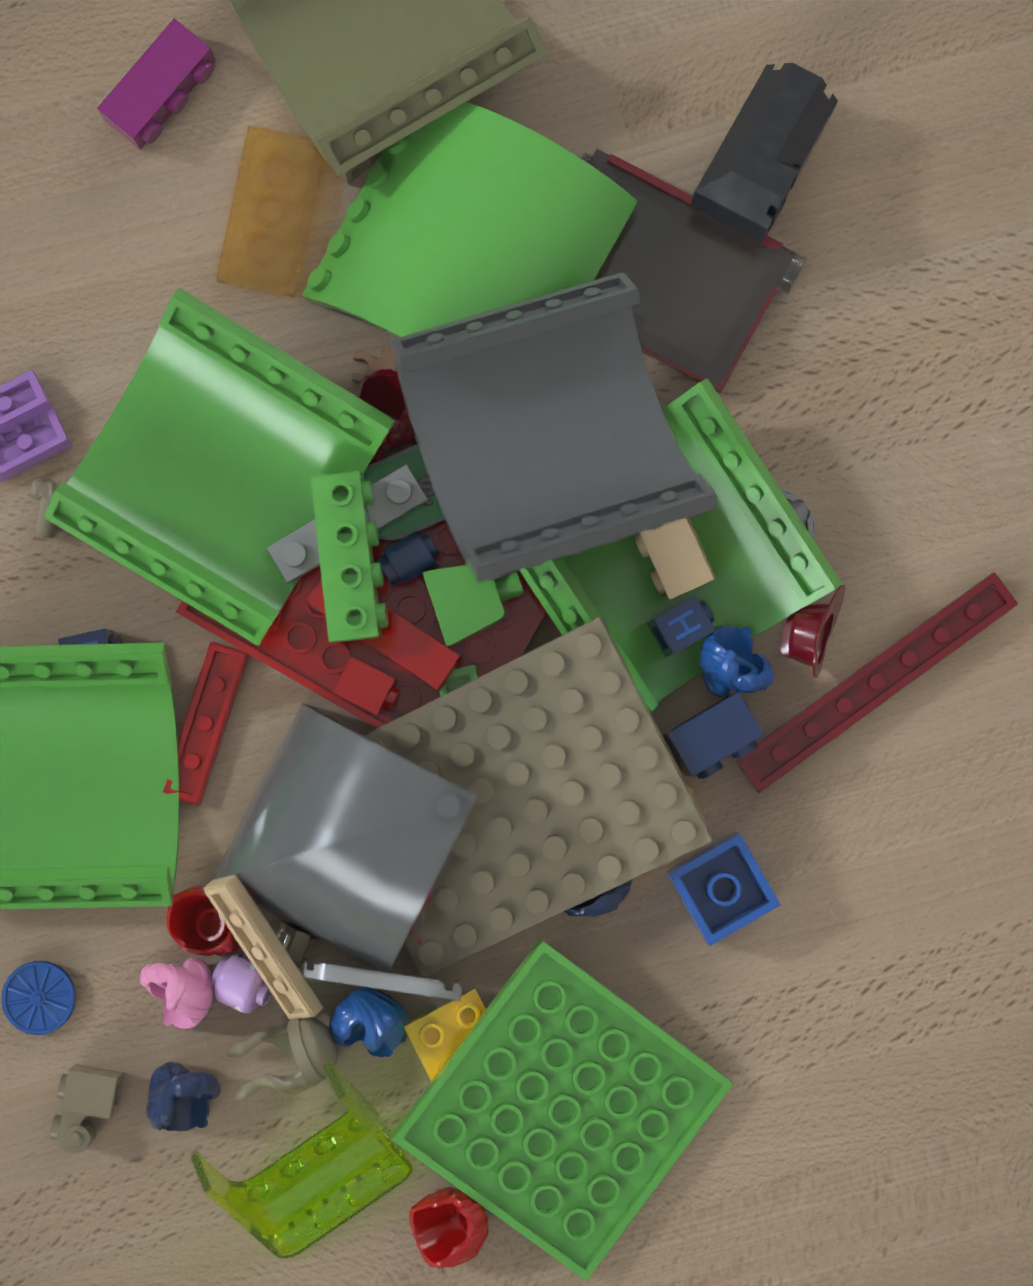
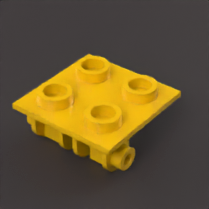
M476 989L463 994L460 1001L452 1000L428 1014L424 1013L414 1018L412 1023L404 1026L431 1082L486 1010Z

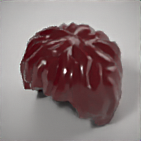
M380 369L371 375H365L355 396L395 420L378 449H393L394 447L408 444L412 441L415 434L397 371Z

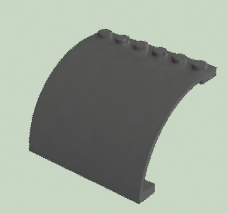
M624 272L390 340L403 397L430 482L451 534L478 583L486 580H495L505 574L527 567H537L549 560L565 555L578 554L584 549L607 542H616L623 537L645 530L658 529L664 524L683 518L696 517L702 512L717 508L715 492L700 474H695L676 442L659 403L644 359L632 311V306L640 303L639 291Z

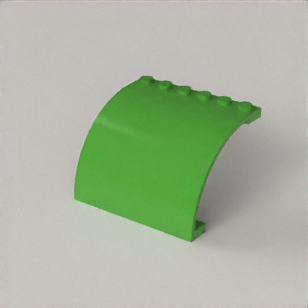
M465 102L384 149L376 165L369 170L366 182L356 200L348 207L346 218L337 234L330 239L327 251L320 264L310 274L307 286L301 296L313 304L331 310L337 309L353 315L397 337L406 336L594 281L638 201L609 177L557 143L509 118Z
M178 288L172 295L159 323L156 335L119 403L67 483L62 481L56 488L43 517L259 646L300 579L298 578L291 583H287L267 547L315 519L310 477L360 471L363 474L395 420L181 288Z
M708 378L699 382L662 410L676 442L695 474H700L716 494L717 508L702 512L700 515L690 519L717 578L670 600L666 592L660 595L651 577V572L656 570L650 556L643 558L635 542L634 536L639 534V532L623 537L616 542L603 543L584 549L578 554L565 555L546 561L537 567H527L519 570L562 635L602 616L650 712L659 706V701L701 673L699 666L700 649L703 641L709 635L679 652L665 657L646 622L696 595L699 602L704 601L710 608L714 616V622L711 623L714 629L726 625L736 626L740 629L749 627L752 631L751 637L753 639L801 608L832 592L842 584Z
M165 643L0 646V910L172 906L179 849L180 800L179 792L165 794L163 790L167 779L173 781L170 789L180 791V764H178L176 709Z

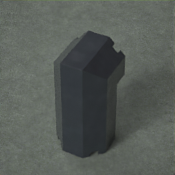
M784 63L780 70H773L775 64H767L694 191L690 207L760 243L763 242L787 200L786 197L790 189L793 188L831 119L838 102L833 93L830 99L824 93L827 84L822 77L794 63Z

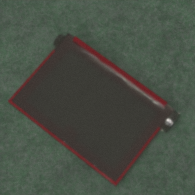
M596 149L593 156L585 152L581 158L582 160L609 177L638 201L594 280L624 272L639 291L640 303L633 305L632 311L642 352L697 382L708 378L716 392L721 394L777 289L788 295L807 259L784 247L783 243L768 235L760 243L690 207L693 196L613 154L608 155L599 149Z

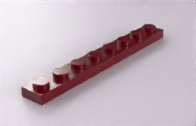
M995 572L989 574L758 742V748L739 759L736 758L734 760L757 793L762 792L1018 605L1017 601Z

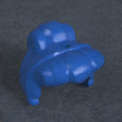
M732 625L721 626L715 629L703 641L700 649L699 666L707 690L714 696L728 695L731 690L751 694L766 690L773 683L774 672L767 658L762 654L752 653L753 639L751 637L752 631L749 627L740 629Z

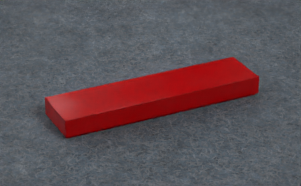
M321 578L305 603L326 616ZM387 608L388 627L382 628L383 637L361 640L440 692L462 657Z
M210 641L178 738L180 791L170 789L173 781L167 779L163 793L172 794L179 792V800L201 806L249 658V654L244 651Z

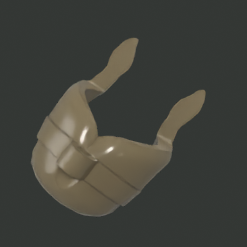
M315 1017L293 1019L288 1021L287 1027H270L258 1031L250 1038L240 1040L228 1051L229 1057L241 1056L259 1043L268 1042L277 1046L298 1067V1071L293 1075L276 1076L266 1074L246 1082L235 1095L237 1100L247 1099L260 1088L271 1086L279 1092L289 1094L303 1092L326 1079V1076L336 1066L338 1058L337 1045L330 1030Z

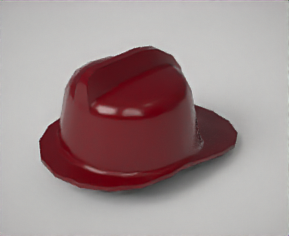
M845 585L838 587L829 604L803 607L791 614L785 623L780 647L781 654L786 658L813 667L814 678H818L821 672L827 642L843 603Z

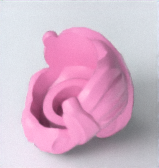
M195 957L189 958L183 963L182 967L163 963L147 964L140 971V984L146 987L148 992L155 998L165 999L162 1010L164 1016L163 1024L170 1027L174 1025L181 1029H192L198 1026L203 1018L207 1016L213 1000L214 987L211 983L212 975L210 968L205 961Z

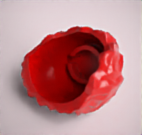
M447 1187L437 1190L423 1197L409 1211L413 1237L428 1266L441 1269L452 1268L465 1263L478 1255L488 1236L489 1221L485 1215V1208L460 1189Z

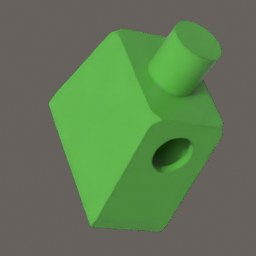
M468 565L422 572L447 648L454 647L505 620L506 615L501 602L524 595L517 572L504 575L495 580H486L479 583L476 581Z

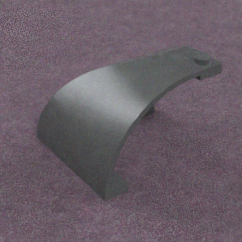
M302 703L210 882L214 879L236 874L257 907L369 965L389 973L478 796L338 724L337 720Z

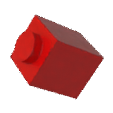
M351 657L333 694L380 716L383 709L388 712L391 710L400 690L394 688L397 682L395 678Z

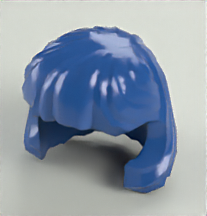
M360 988L348 994L334 1010L329 1021L331 1035L338 1046L351 1047L355 1042L363 1041L371 1056L389 1057L393 1054L394 1049L400 1043L405 1042L407 1038L404 1026L408 1025V1016L405 1008L393 998L373 988Z

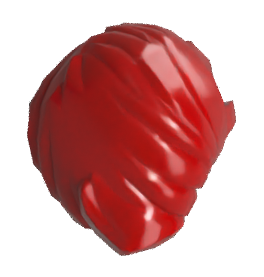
M205 886L190 887L175 894L172 906L167 908L166 921L169 934L182 950L199 956H212L213 954L219 956L224 953L232 954L241 947L204 892L203 888Z

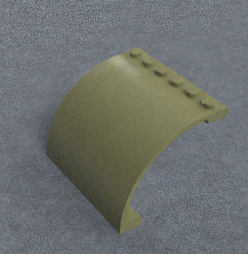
M228 0L287 104L313 145L336 176L355 167L548 54L531 18L526 15L516 20L502 0Z

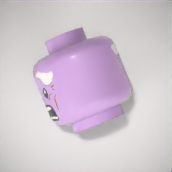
M239 953L231 956L229 959H222L215 968L211 978L216 1000L245 1014L255 1011L259 1005L266 1006L273 995L249 958Z

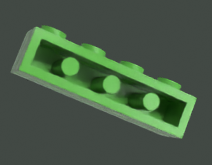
M360 471L310 477L329 642L336 643L383 637L382 628L388 627L386 604L378 602L377 587H383L384 583L381 562L374 563L372 546H379V537L376 521L369 522L368 505H374L371 480L365 481L364 475Z

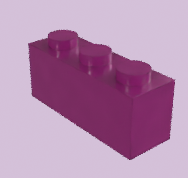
M174 18L97 107V110L105 122L141 150L146 143L151 144L160 136L164 128L162 124L172 113L177 114L185 107L189 100L188 94L197 83L203 84L212 75L216 59L211 48Z

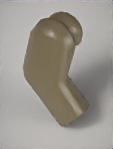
M41 478L35 479L30 490V495L33 499L41 500L34 534L44 538H54L57 525L43 517L53 493L58 487L51 479L48 481Z

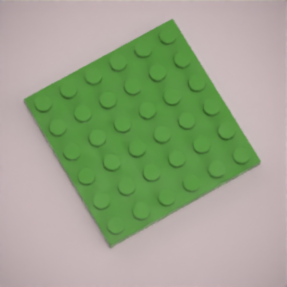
M540 938L393 1132L391 1139L587 1281L734 1083Z

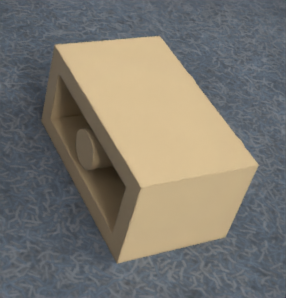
M683 518L664 524L658 529L645 530L634 536L643 558L650 556L656 570L651 572V577L660 595L666 592L669 600L717 578L690 518Z

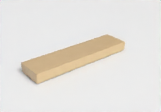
M237 875L212 880L203 888L204 892L289 1020L315 1017L324 1007L303 978Z

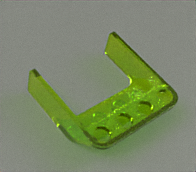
M330 1060L323 1067L339 1100L348 1108V1111L325 1128L315 1132L309 1139L293 1150L282 1155L264 1170L247 1180L231 1181L198 1151L190 1156L204 1192L271 1253L279 1258H291L302 1253L402 1184L412 1172V1165L407 1155L399 1145L392 1141V1133L376 1109Z

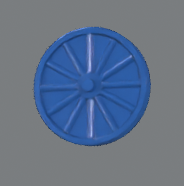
M34 961L20 966L11 973L4 984L1 1001L5 1016L15 1028L27 1034L43 1035L55 1031L67 1022L75 1007L76 992L70 976L61 967L51 962Z

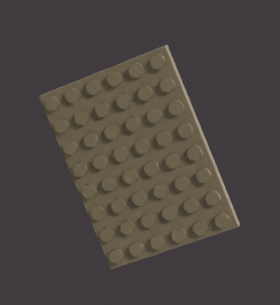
M602 616L362 736L478 796L432 886L430 902L413 925L423 946L419 944L411 930L404 941L422 978L710 843L714 839Z

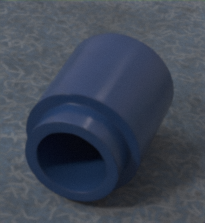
M416 530L384 549L385 554L377 558V560L381 562L384 573L394 587L400 582L405 585L422 575V572L437 566L434 557L440 553L428 533L421 537Z

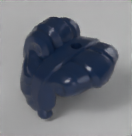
M167 1062L158 1067L151 1076L146 1106L147 1117L150 1119L153 1129L182 1132L191 1130L196 1126L205 1128L208 1125L207 1118L210 1112L209 1100L216 1099L221 1093L218 1079L212 1073L203 1071L191 1072L184 1065L176 1062Z

